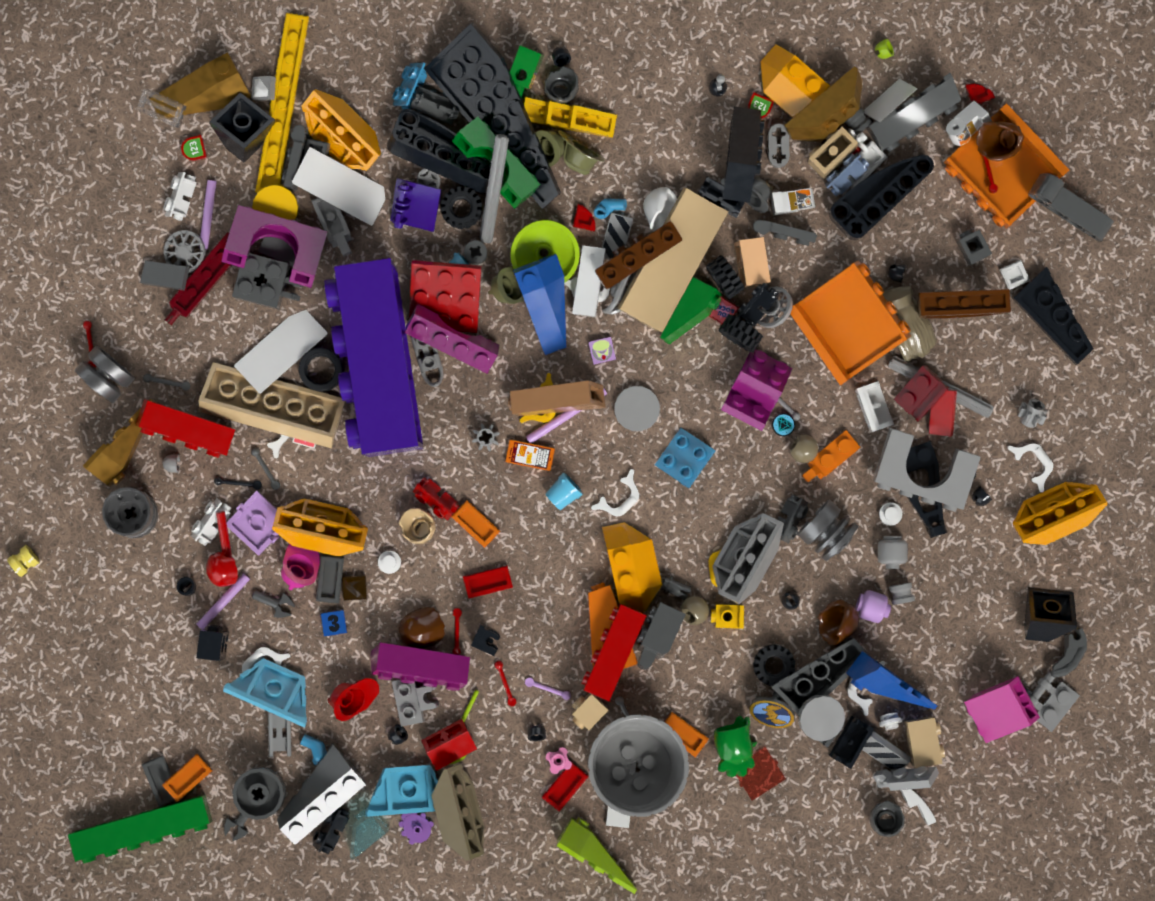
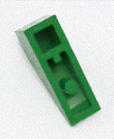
M693 277L660 338L667 344L677 340L711 315L713 309L716 310L718 308L722 294L716 288Z

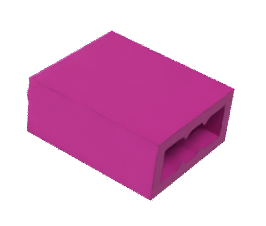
M1018 676L978 692L964 702L968 714L972 716L977 730L985 743L1031 726L1040 718Z

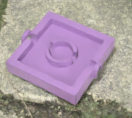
M255 491L245 503H241L236 508L237 512L227 521V527L260 556L271 543H275L279 538V534L272 530L277 509L262 494Z

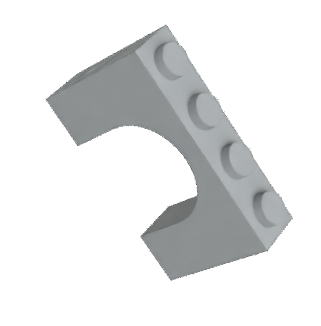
M889 428L873 477V481L878 483L877 487L890 491L891 487L899 489L900 495L912 498L913 494L922 497L921 501L932 505L937 501L944 504L943 508L956 512L957 508L964 510L981 457L955 448L946 476L937 484L921 486L910 479L906 470V461L914 435Z

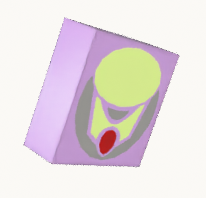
M611 337L588 342L594 365L616 360Z

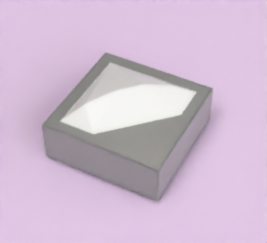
M253 77L251 100H274L276 77Z

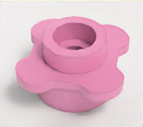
M559 748L554 753L548 752L546 754V760L549 761L551 766V773L557 774L562 769L568 770L571 768L572 762L568 759L566 748Z

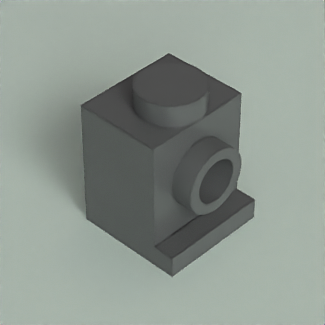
M969 229L959 235L961 239L956 243L968 267L992 254L980 229L975 232ZM969 243L975 244L976 249L974 251L969 250Z

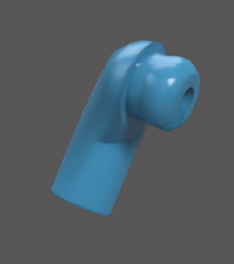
M606 198L595 207L594 216L598 219H604L614 210L625 211L627 201L626 199Z
M304 734L300 745L311 749L312 761L317 765L327 754L325 744L318 739Z

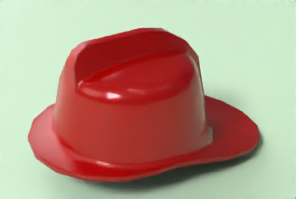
M364 678L354 684H339L327 699L334 709L336 719L347 721L366 710L379 694V685L372 678Z

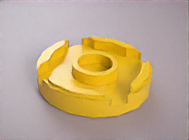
M272 184L265 186L257 193L253 200L252 208L284 219L295 220L298 215L299 205L297 197L291 190L283 185Z

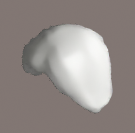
M668 187L654 189L644 200V213L649 222L650 230H653V232L663 226L677 200L674 192Z

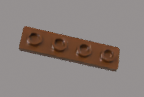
M670 221L650 234L644 235L642 232L631 239L633 244L625 247L622 245L612 252L614 256L608 262L595 269V273L604 288H611L680 243L682 237L674 224Z

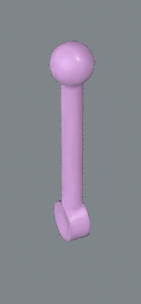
M532 678L525 680V684L528 687L535 686L562 696L564 700L571 698L569 691H559L534 682Z

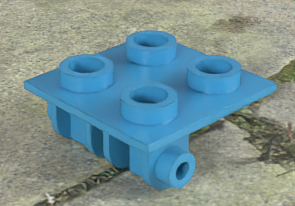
M410 63L409 66L407 65L401 75V78H403L402 84L395 89L392 99H394L393 106H402L401 109L403 110L411 109L410 105L414 98L413 94L415 95L416 93L414 90L418 86L423 85L427 77L424 70L426 63Z
M680 428L655 463V466L685 487L690 488L715 453V450Z

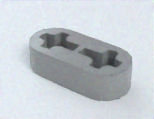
M775 124L768 132V160L771 166L782 168L788 163L790 157L789 134L783 124ZM776 129H780L781 133H785V136L781 137V144H777V138L772 136ZM777 148H781V155L785 156L781 163H777V160L772 157L776 155Z

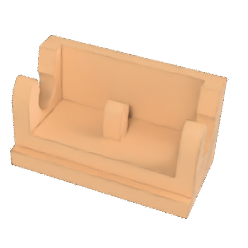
M764 237L735 242L738 273L743 286L747 288L771 283Z

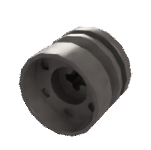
M125 487L111 492L105 499L102 515L106 526L112 532L131 539L141 538L149 534L156 526L158 507L154 499L147 493L131 487ZM129 510L134 511L137 516L135 518L131 517L128 514Z
M831 500L825 502L814 513L816 517L811 522L807 521L797 533L807 545L816 539L819 541L815 549L816 553H819L826 547L827 550L821 557L825 561L839 554L852 540L855 531L859 527L853 522L849 527L845 528V525L850 520L848 516L838 522L836 518L841 509Z

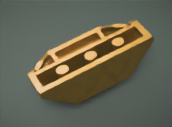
M854 66L784 125L792 140L822 142L846 120L854 116L860 109L863 83L857 67Z

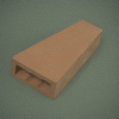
M588 380L510 391L508 406L512 414L517 416L605 408L603 385Z

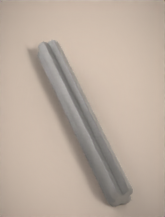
M497 134L495 136L479 237L483 243H491L493 241L509 138L504 134Z
M893 356L888 364L890 369L910 379L920 369L897 356ZM942 380L945 385L950 387L949 389L957 390L956 403L986 418H989L994 408L992 405Z

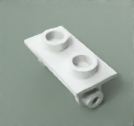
M178 172L177 176L174 175L170 188L173 189L171 198L167 197L163 208L166 211V217H172V214H174L173 218L182 221L183 217L186 218L190 205L189 201L183 200V195L192 198L197 183L194 176L187 175L184 178L185 172Z
M218 498L214 502L210 501L204 510L206 514L202 520H197L193 525L191 537L195 541L199 539L198 542L204 546L208 543L211 544L219 531L216 527L212 526L214 522L217 523L216 512L225 511L227 520L231 514L229 512L231 507L225 503L222 505Z

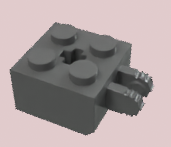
M249 253L245 267L239 268L232 297L280 310L283 298L299 301L301 297L295 293L284 292L286 284L298 288L303 287V285L289 282L290 264ZM264 276L267 283H263L261 287H258L257 279Z
M661 602L657 607L653 606L650 609L645 620L649 624L647 628L643 627L635 642L639 644L637 650L641 652L637 663L641 670L649 669L655 659H661L669 653L684 620L685 613Z

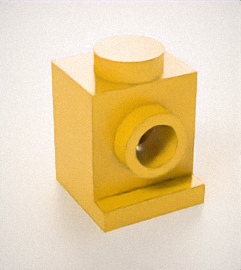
M715 604V609H711L710 622L715 623V628L744 629V605ZM726 612H730L732 615L729 621L723 619V615Z

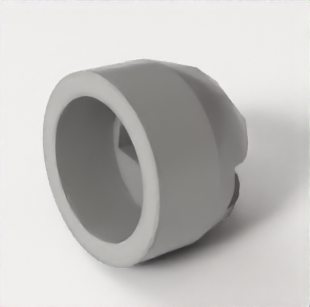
M167 455L162 462L164 469L171 473H179L180 466H177V462H180V455Z

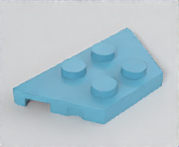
M263 658L255 663L253 668L247 669L236 680L224 686L223 692L304 728L306 726L305 677Z
M431 765L383 768L365 812V817L435 811L431 795L438 780Z

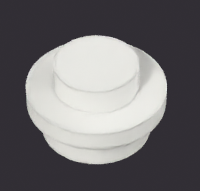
M886 503L880 508V520L886 525H896L902 519V509L896 503Z
M385 551L379 556L378 566L384 573H395L401 566V558L394 551Z
M897 712L880 716L881 722L879 726L885 727V730L896 729L899 727L898 724L902 722V718L898 716Z

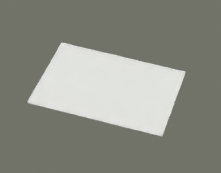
M898 79L864 110V113L881 122L913 94L917 88Z

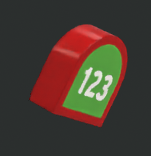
M753 92L748 108L761 110V119H764L769 115L774 102Z
M202 135L187 138L182 143L181 151L186 159L197 161L207 158Z

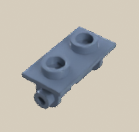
M859 152L849 154L842 162L844 165L838 171L836 169L833 170L826 177L827 182L825 186L829 188L832 185L833 188L830 191L836 197L839 194L842 195L853 184L847 178L849 175L857 180L868 170L867 167L870 164L864 158L861 161L859 160L861 157Z

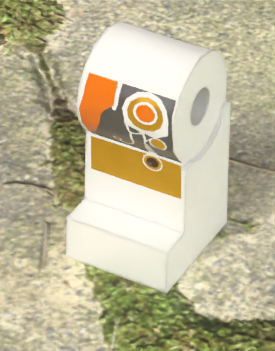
M973 101L947 124L946 131L952 143L961 146L970 140V137L978 131L983 123L992 122L988 112Z
M811 188L773 192L770 195L773 216L815 208L813 189Z

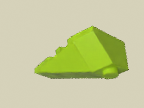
M580 817L577 820L571 818L557 839V847L582 863L584 860H587L588 864L595 871L602 874L604 872L607 873L609 879L635 894L637 887L593 831L588 828L590 824Z

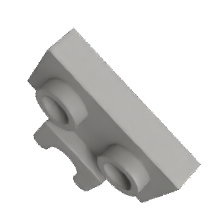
M401 679L392 681L401 727L425 722L423 711L440 706L438 701L431 702L427 699V693L435 690L436 687H418L417 681L413 684L403 683Z

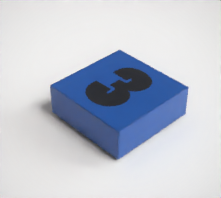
M344 610L321 613L324 636L347 633Z

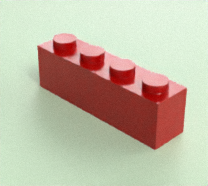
M145 399L135 425L141 428V433L154 436V433H159L163 435L162 440L174 444L176 440L185 442L184 447L196 451L198 447L207 449L206 454L219 458L220 454L227 456L235 433V429Z
M620 604L619 608L614 606L609 617L613 621L610 629H604L600 638L603 645L600 651L595 650L590 661L594 663L591 672L586 671L581 684L585 685L584 691L610 701L647 615Z

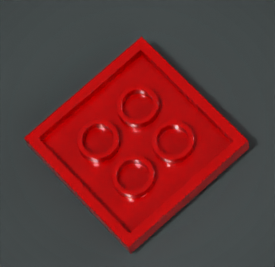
M412 260L409 318L416 305L419 304L437 313L441 320L458 332L477 333L482 266Z

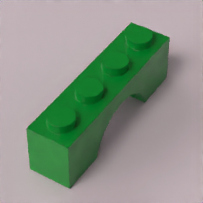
M477 116L457 133L452 142L467 158L483 157L492 161L495 134ZM507 149L500 194L515 209L536 191L540 183L521 164L520 159Z

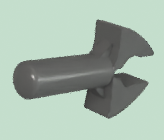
M254 591L252 594V599L274 608L276 612L274 617L282 618L292 615L282 611L279 604L287 603L295 607L294 602L287 594L283 593L282 598L279 599L259 591Z
M242 813L235 820L227 818L224 827L225 836L231 827L238 825V833L232 841L244 837L248 833L244 828L248 818Z

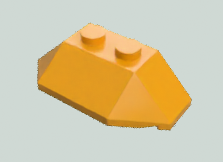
M776 44L760 61L763 93L792 118L830 87L828 83L796 55Z
M317 89L313 90L301 106L303 112H305V120L310 136L314 140L331 143L329 155L335 161L350 169L369 170L381 155L376 132L343 99Z
M1064 482L1024 500L1016 519L1013 521V527L1023 543L1047 545L1088 526L1108 504L1097 485Z
M305 498L277 507L272 530L292 546L334 556L362 551L368 528L362 524L350 509Z
M625 522L602 527L619 606L622 604L643 613L662 586L653 541Z

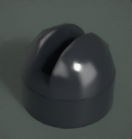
M559 46L553 50L552 60L558 67L566 66L571 61V55L568 49Z
M899 263L891 265L888 271L889 278L895 282L902 283L906 265Z
M981 486L972 494V500L977 506H985L992 501V498Z
M183 577L177 582L176 588L181 595L190 596L195 593L197 585L193 579ZM190 583H192V586L186 592H184L183 590L190 585Z
M789 591L782 596L781 602L784 608L794 610L799 606L800 597L797 593ZM790 595L796 605L792 606L786 597Z
M532 723L528 727V740L537 742L546 739V730L543 724L537 723V726H534V723Z
M396 724L388 731V740H391L394 745L402 744L408 739L406 729L399 724Z

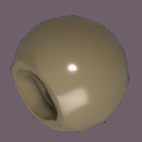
M801 434L793 442L790 453L797 462L809 463L817 456L819 447L817 441L812 436Z
M691 596L684 600L680 612L686 614L684 621L688 624L699 625L707 619L709 606L701 597Z

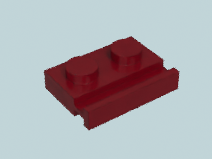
M924 365L893 400L919 422L950 387L945 385L936 374Z

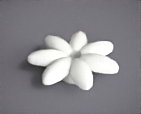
M849 128L848 132L858 142V147L864 152H869L863 143L867 139L865 134L860 132L856 135Z

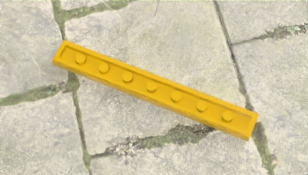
M286 13L275 75V99L271 100L269 115L275 119V123L264 140L255 193H258L268 185H281L309 16Z

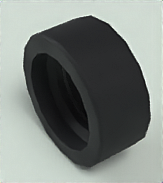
M315 348L305 353L300 360L298 368L304 385L318 392L330 391L339 384L338 373H343L344 371L342 361L338 355L325 348ZM323 356L332 361L335 371L331 380L320 384L311 380L307 369L311 360Z

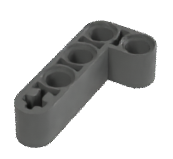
M1050 173L1040 174L1028 195L1085 234L1102 242L1114 221L1064 188L1065 183L1058 177Z

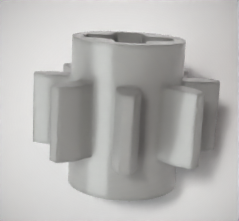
M1031 399L1028 404L1022 402L1018 410V417H1021L1020 421L1023 425L1034 428L1037 423L1040 425L1044 424L1048 411L1041 401Z
M481 424L482 430L479 432L473 430L477 438L473 439L472 443H480L478 450H482L483 446H486L490 452V445H499L495 441V437L499 436L500 433L492 432L494 425L486 429ZM486 431L487 434H492V438L489 439L490 443L486 444L484 441H480V437L483 436L482 432Z

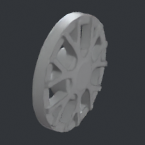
M177 231L165 243L164 258L166 263L172 264L169 259L176 256L178 260L173 265L181 266V261H186V267L189 268V265L192 267L189 269V273L194 272L205 259L206 249L204 242L199 235L192 231ZM180 235L182 243L178 244L175 238ZM189 235L194 237L191 244L186 243ZM170 244L176 246L175 252L168 251ZM200 245L201 252L194 253L193 247ZM193 256L198 260L196 265L189 261Z
M771 287L779 292L777 297H779L781 292L784 295L780 301L777 299L768 311L764 308L759 309L764 314H767L765 318L758 322L762 327H777L789 317L792 311L793 300L789 292L784 288ZM787 302V307L782 308V304ZM780 312H784V314L779 318L778 315L780 314ZM774 317L773 322L769 323L770 318Z

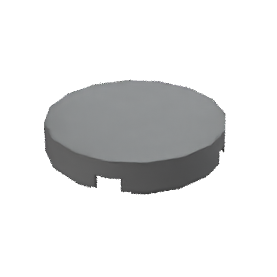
M632 386L624 389L618 395L614 404V414L617 421L625 429L644 431L657 421L660 414V404L657 396L650 389L643 386Z
M830 695L812 696L803 703L799 710V726L804 734L813 740H830L838 735L843 728L845 721L844 709Z

